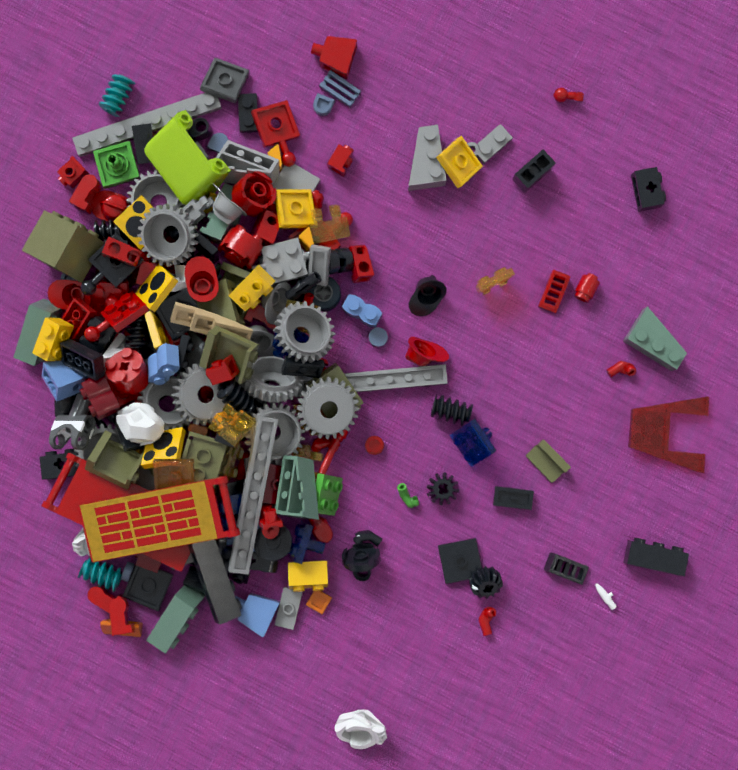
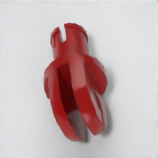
M319 515V520L308 519L311 523L309 529L318 542L325 544L332 540L333 531L326 518Z

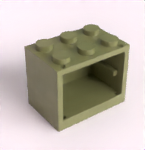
M44 210L22 251L82 283L92 266L88 259L105 242L98 239L99 234L86 229V226L62 216L55 211L49 213Z
M190 431L173 486H176L177 482L181 485L224 476L232 447L214 441L215 438ZM214 485L216 498L220 489L219 485Z

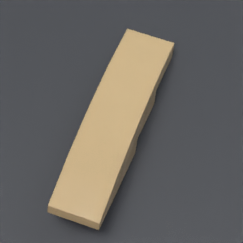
M175 302L170 318L171 323L188 326L190 331L206 335L216 325L250 340L253 329L238 322Z

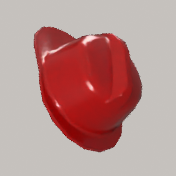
M104 190L95 194L90 205L94 207L92 213L97 218L109 222V220L114 221L131 204L127 203L126 199L128 198L126 196Z
M203 256L190 259L185 266L188 293L198 302L211 301L219 291L215 266L208 258Z
M56 280L48 288L47 293L50 302L60 309L67 310L73 298H81L88 305L91 302V295L87 296L81 292L80 287L82 283L79 281Z
M414 336L408 339L410 346L405 358L419 366H426L431 361L446 362L449 359L448 352L436 343Z

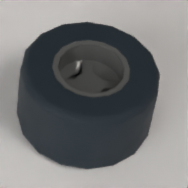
M331 277L328 278L327 286L315 285L308 292L314 295L312 302L314 303V308L321 307L320 311L322 312L334 309L341 298L340 287L337 281Z

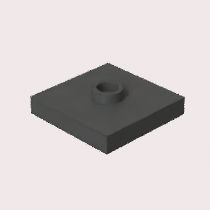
M214 57L200 86V91L236 103L250 70Z

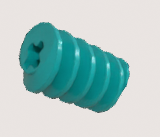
M113 74L111 77L113 81L108 83L110 88L105 89L107 95L102 96L104 102H99L98 105L108 114L120 117L116 111L122 112L123 109L119 105H126L122 98H129L125 92H132L129 84L135 85L136 83L123 75Z
M89 557L83 563L78 578L83 575V580L87 581L90 578L92 584L98 580V586L101 587L105 583V589L108 590L112 586V591L115 592L121 582L122 574L120 567L113 571L114 565L107 569V562L100 566L99 561L92 563Z

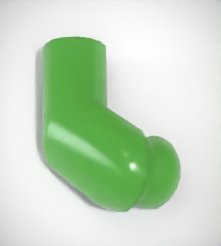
M399 484L397 486L399 495L407 507L419 506L418 497H410L406 484Z

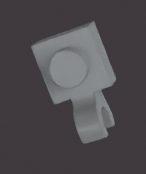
M203 196L199 201L192 199L183 207V214L189 212L188 219L194 218V221L191 223L192 226H195L206 216L204 210L212 207L214 200L212 197L207 199L206 196Z

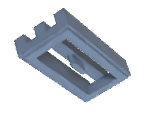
M329 70L328 75L325 76L323 82L319 85L320 88L350 108L361 93V90ZM330 78H333L334 80H336L337 82H339L340 84H342L343 86H345L346 88H348L349 90H351V91L354 92L355 94L353 95L352 93H350L349 91H347L346 89H344L343 87H341L340 85H338L337 83H335V82H334L333 80H331ZM329 83L330 85L344 93L346 96L351 98V100H347L346 98L338 94L336 91L328 87L326 84Z

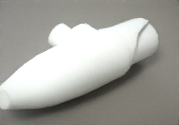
M598 583L595 584L603 601L611 610L615 609L616 604L611 598L613 594L611 592L608 594Z

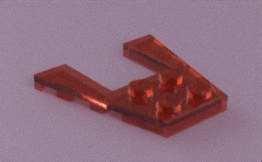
M709 397L631 409L628 447L698 473H704L705 454L668 451L671 413L708 416Z

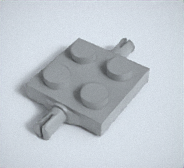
M298 238L264 246L261 250L263 264H260V266L275 280L272 285L308 276L306 260L310 257V251L304 253Z

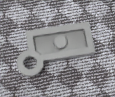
M500 124L478 144L474 142L467 144L469 147L475 148V156L485 164L506 146L513 137Z

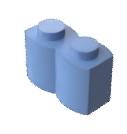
M349 294L342 305L343 311L348 316L359 318L368 327L376 328L382 317V312L379 308L371 304H365L356 295Z
M167 343L162 344L158 347L156 353L149 356L147 360L148 382L155 385H163L170 379V376L178 372L180 368L178 346Z

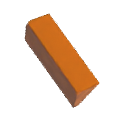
M110 619L102 620L100 622L102 632L104 634H112ZM128 621L129 625L134 624L135 632L122 634V636L141 637L143 623Z

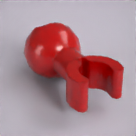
M561 87L555 90L553 97L559 103L567 99L583 101L584 93L568 92L565 88Z

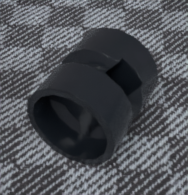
M347 247L331 249L329 275L350 272L354 265L350 249Z

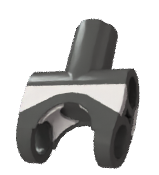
M81 394L76 395L69 415H58L55 418L49 436V443L53 449H62L70 438L71 445L76 450H83L88 445L94 432L96 421L92 415H87L90 403L88 399L84 400ZM56 437H58L59 439L58 445H56L55 442ZM79 437L81 438V444H80V446L78 445V438H79Z

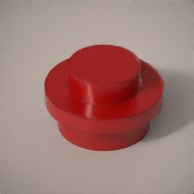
M371 436L365 442V449L369 454L378 455L384 449V442L378 436Z

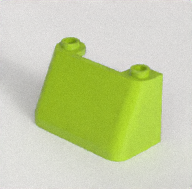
M186 110L178 112L147 143L144 149L148 159L184 205H187L192 199L199 201L203 196L208 198L210 193H216L217 190L213 183L219 188L231 171L221 159L213 158L208 160L187 133V130L193 125V120Z

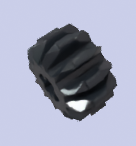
M445 472L442 474V479H440L438 473L435 474L437 481L430 478L429 481L434 485L426 486L427 489H433L432 492L427 493L428 496L436 495L432 502H436L440 498L439 505H443V499L446 500L447 504H450L448 497L450 496L456 500L457 497L452 492H459V489H453V486L458 485V482L451 483L454 476L451 475L446 480L447 473ZM444 483L447 485L446 490L448 491L447 493L442 492L440 494L438 486Z
M485 566L483 569L478 568L477 572H472L469 584L474 595H477L479 598L484 596L487 599L489 596L494 597L495 593H500V588L503 587L500 572L495 570L493 566L490 568Z

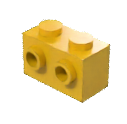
M258 265L228 296L246 312L250 307L254 309L261 302L259 298L262 295L266 297L274 289L271 285L275 280Z
M45 317L32 353L45 361H61L60 343L70 338L74 325L61 318Z
M327 561L288 563L289 589H293V592H303L305 588H312L313 591H323L324 587H328Z

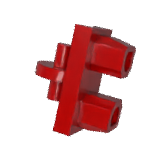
M271 504L262 505L258 525L262 528V534L266 538L273 539L278 535L279 527H283V522L277 516L276 509H272Z

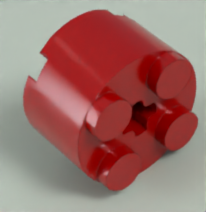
M254 171L253 173L246 174L233 186L231 201L245 211L248 216L255 217L274 203L277 192L276 188H273L272 180L269 176L262 172Z
M237 224L226 234L218 246V250L220 253L223 250L226 253L224 257L240 268H243L245 265L249 270L262 252L263 246L261 244L263 240L257 235L252 236L246 232L247 230L243 226Z
M128 347L124 348L105 362L106 375L119 393L137 394L149 384L148 365L137 351L131 350Z

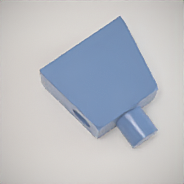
M62 360L43 363L42 378L56 401L80 393L79 389H82L81 382L89 378L64 365Z
M253 593L248 595L247 600L235 596V598L239 599L242 606L240 610L242 616L238 617L237 620L261 637H264L280 601Z

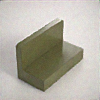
M544 439L526 454V457L551 483L571 468Z

